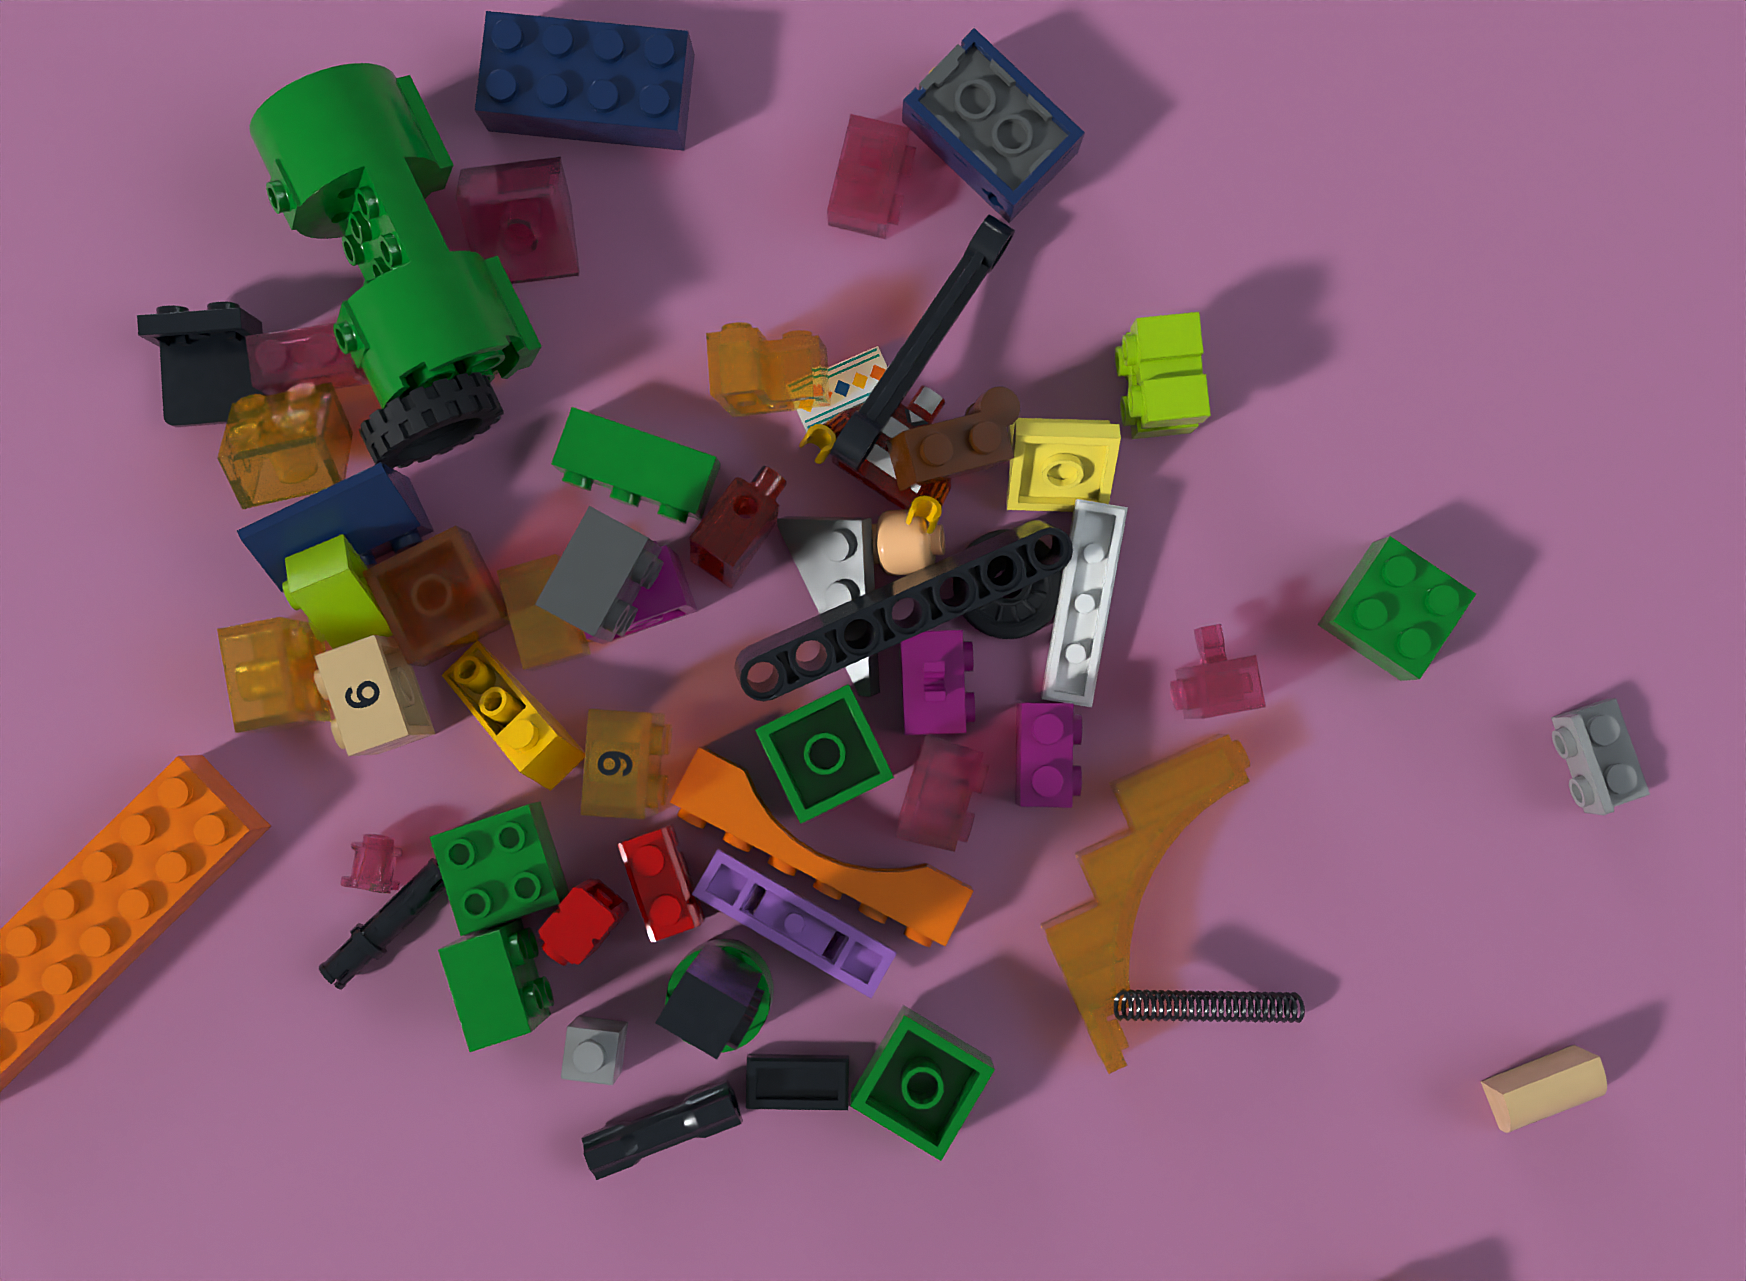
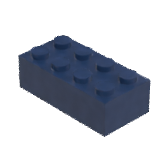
M486 11L475 112L488 132L684 151L695 56L689 31Z

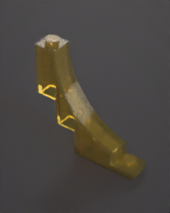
M1217 734L1109 782L1129 829L1074 853L1095 900L1040 924L1101 1064L1108 1074L1128 1066L1121 1052L1129 1047L1124 1032L1116 1018L1108 1021L1106 1017L1114 1014V1000L1118 992L1122 989L1130 990L1129 960L1134 922L1149 880L1167 849L1187 825L1224 795L1250 782L1245 769L1250 767L1247 753L1238 739L1232 741L1229 734ZM1124 995L1120 996L1118 1011H1121V1003ZM1128 999L1126 1002V1008L1129 1007Z

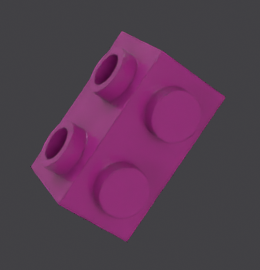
M1017 703L1016 805L1020 807L1072 808L1073 796H1081L1082 771L1081 766L1073 765V745H1081L1083 727L1082 715L1074 714V704Z

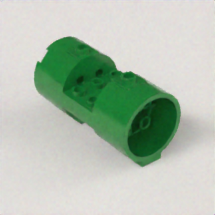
M371 63L333 66L313 72L291 82L275 92L257 109L251 119L249 131L271 177L270 182L266 183V190L272 208L277 214H284L291 230H297L306 237L316 239L342 237V246L347 260L352 266L358 265L365 279L363 287L356 291L348 300L342 302L333 329L341 351L344 354L351 353L357 368L363 369L382 409L388 407L387 403L398 397L404 398L410 395V391L421 386L423 388L432 386L434 381L443 378L451 380L458 374L467 373L469 376L474 372H479L482 375H487L489 382H491L498 373L502 379H508L516 371L532 365L542 346L499 257L495 256L484 259L482 255L472 251H449L425 201L432 192L445 189L454 164L410 75L396 78L394 73L388 68Z

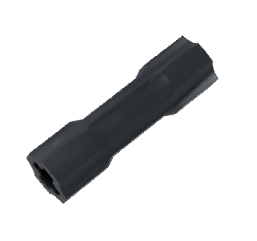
M725 1080L688 1095L682 1102L631 1122L619 1121L584 1135L581 1138L584 1149L583 1154L589 1170L593 1173L596 1180L630 1168L636 1165L642 1158L693 1138H707L742 1124L743 1119L734 1089H732L729 1081Z

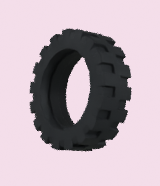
M474 372L468 376L467 373L454 376L451 380L443 378L434 381L432 386L426 388L421 386L410 391V395L404 398L398 397L387 403L388 407L377 409L369 415L371 419L364 420L361 423L359 433L375 465L381 462L392 469L397 466L398 468H404L416 461L421 463L430 460L436 454L440 453L442 455L453 450L452 447L458 444L463 445L473 440L474 435L483 434L491 428L490 425L497 423L501 419V415L504 414V411L487 375Z

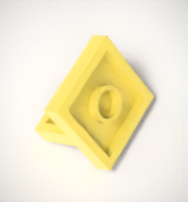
M1018 418L1014 424L1008 427V436L1014 458L1009 460L1010 470L1006 495L1007 510L1074 512L1076 499L1109 504L1121 441L1119 424H1110V420Z

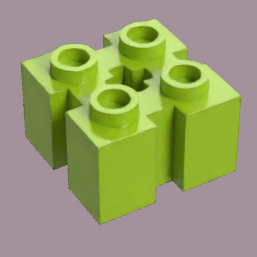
M1199 312L1136 318L1130 327L1131 332L1123 335L1122 346H1116L1115 348L1118 377L1125 376V380H1128V395L1121 396L1120 399L1123 426L1131 427L1132 439L1190 434L1199 427L1198 423H1203L1211 416L1206 374H1203L1201 358L1204 350Z

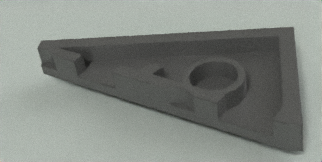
M786 516L777 519V527L819 614L875 590L872 518ZM857 619L850 622L845 628L844 638L850 641L861 638L866 632L867 621ZM878 653L845 667L859 696L871 697L880 693Z

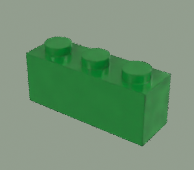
M571 407L551 463L556 469L564 473L562 481L587 491H591L593 483L612 490L609 497L613 500L638 508L641 500L659 506L658 515L682 524H686L688 516L701 521L721 466L715 456Z

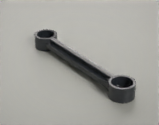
M990 214L984 219L971 239L963 257L861 408L854 412L842 429L831 449L830 454L856 471L862 466L876 445L885 426L987 273L989 274L1005 252L1015 233L1013 228Z

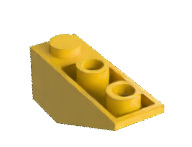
M478 640L441 675L518 771L551 791L587 756L558 720Z

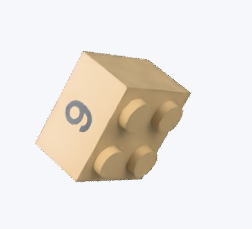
M372 635L314 656L318 666V670L314 671L317 689L325 700L329 699L335 716V719L331 721V730L337 745L341 749H346L348 756L377 755L435 735L404 640Z

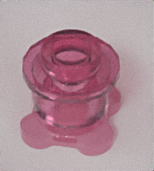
M364 834L362 842H352L350 849L354 850L355 854L351 876H342L340 885L376 893H391V890H399L400 881L394 880L393 875L396 858L403 855V850L394 846L395 838L379 834Z

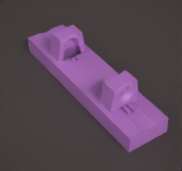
M717 849L692 893L698 899L869 998H872L897 954L889 946L721 849ZM765 893L764 897L762 898L760 904H759L758 907H757V904H758L760 898H761L762 895Z

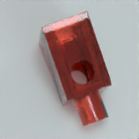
M767 466L761 467L751 483L736 477L690 536V561L732 589L774 528L780 507L775 500L787 485V481L778 472ZM739 515H748L752 518L745 519L739 517Z

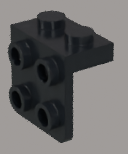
M212 302L207 304V310L189 311L187 307L160 306L156 308V314L137 315L138 336L160 347L163 416L167 424L173 427L255 422L261 421L266 417L267 396L262 322L240 308L239 304L233 302Z

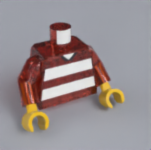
M922 385L907 407L902 403L899 405L885 426L873 450L857 471L832 455L831 458L833 464L898 508L909 509L905 520L906 524L910 525L912 519L916 516L927 519L930 525L926 533L932 534L941 516L942 506L951 490V478L899 491L886 441L905 430L932 424L945 405V400L939 394ZM863 403L839 412L823 425L815 424L811 426L801 440L799 447L802 449L808 443L817 445L821 451L814 461L817 464L824 463L842 429L854 412L861 408Z

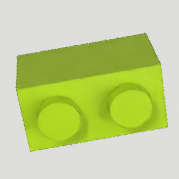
M343 534L285 558L287 581L282 583L285 597L294 610L302 609L307 615L311 630L319 642L327 641L332 649L372 635L390 637L396 634L389 597Z

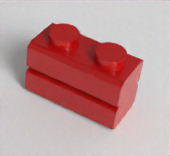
M673 824L617 844L651 943L698 927L705 921L699 899L692 895L695 887L683 852L677 850L679 841Z
M589 878L572 888L559 904V909L554 911L538 930L539 938L544 941V944L541 946L543 951L562 966H566L569 962L572 965H580L597 951L610 935V931L630 910L628 903L598 878Z

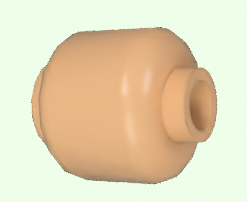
M909 509L883 512L879 516L877 524H872L874 564H880L882 570L891 576L909 575L934 564L936 555H944L945 553L943 525H936L934 532L928 534L926 532L930 524L924 517L916 516L912 519L910 525L906 524L905 520Z

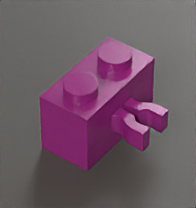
M963 630L925 631L901 642L904 735L967 733L966 723L975 722L974 692H965L964 672H973L974 669L972 641H963Z

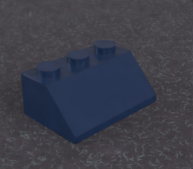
M380 462L237 530V533L243 544L281 592H284L282 583L287 581L285 558L343 534L370 571L378 565L375 559L391 551L395 555L412 551L423 544L421 537L434 530L409 477Z

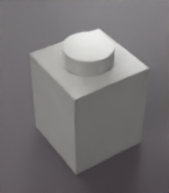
M577 1016L567 1026L561 1079L613 1085L622 1073L628 1022Z

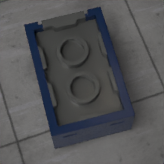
M975 28L962 39L961 46L957 44L936 67L931 69L929 74L919 83V90L915 87L903 99L902 122L1008 223L1078 153L1085 134L1079 126Z

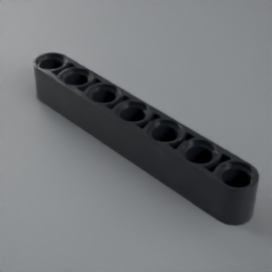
M1033 520L747 646L736 658L734 666L736 677L741 688L750 698L763 702L773 700L1059 572L1067 566L1072 558V541L1067 533L1046 521ZM1050 534L1052 537L1051 550L1044 557L1036 558L1034 553L1036 542L1042 536ZM1004 555L1006 558L1004 572L997 578H988L987 568L991 560L997 556ZM950 577H959L960 588L957 594L949 599H941L939 592L943 582ZM903 598H913L914 607L911 614L905 619H893L892 610L896 602ZM857 619L867 621L866 632L861 638L853 641L844 638L845 628L850 622ZM810 640L820 643V651L814 659L806 662L796 659V652L801 644ZM767 662L773 665V672L767 680L757 683L747 679L749 670L756 663Z

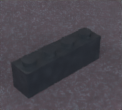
M708 941L685 971L655 1023L717 1060L725 1045L736 1050L754 1020L753 1017L765 992L757 987L763 973Z

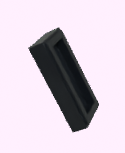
M747 1055L746 1109L848 1110L849 1055Z

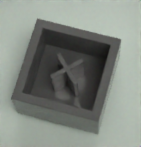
M589 506L535 605L593 637L612 642L615 634L624 636L631 626L638 611V608L632 606L641 587L649 589L657 579L664 561L658 558L662 548L650 538Z

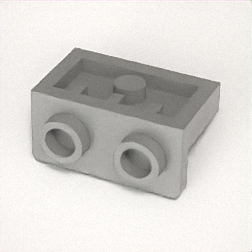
M1616 698L1605 699L1551 717L1555 730L1552 732L1554 746L1558 754L1563 759H1566L1572 779L1569 780L1570 792L1577 805L1583 808L1584 813L1606 815L1614 812L1615 806L1650 795Z

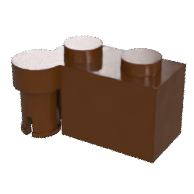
M1003 386L993 387L982 393L976 400V403L971 404L966 409L964 416L905 430L886 441L899 491L986 470L1013 459L1014 454L1006 427L1014 424L1019 417L1020 402L1016 394Z

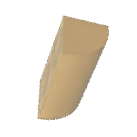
M1576 1045L1569 1046L1480 1081L1497 1125L1505 1133L1512 1132L1601 1097L1607 1092V1079L1600 1056Z

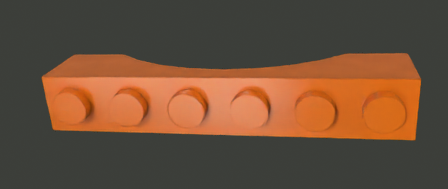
M704 746L698 747L670 803L680 807L677 816L701 829H704L708 822L726 831L722 839L730 845L747 853L754 846L770 854L771 856L767 863L774 868L791 876H795L797 870L816 879L813 884L815 889L836 900H840L843 893L861 902L858 911L882 924L886 923L888 917L907 926L903 932L905 936L928 948L931 947L933 941L946 946L974 891L970 885L928 863L902 868H871L845 863L816 851L796 838L774 817L759 795L748 769Z

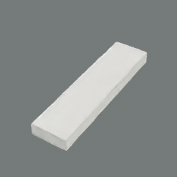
M1081 499L1075 500L1069 534L1073 553L1071 560L1063 568L1041 699L1092 708L1128 507Z

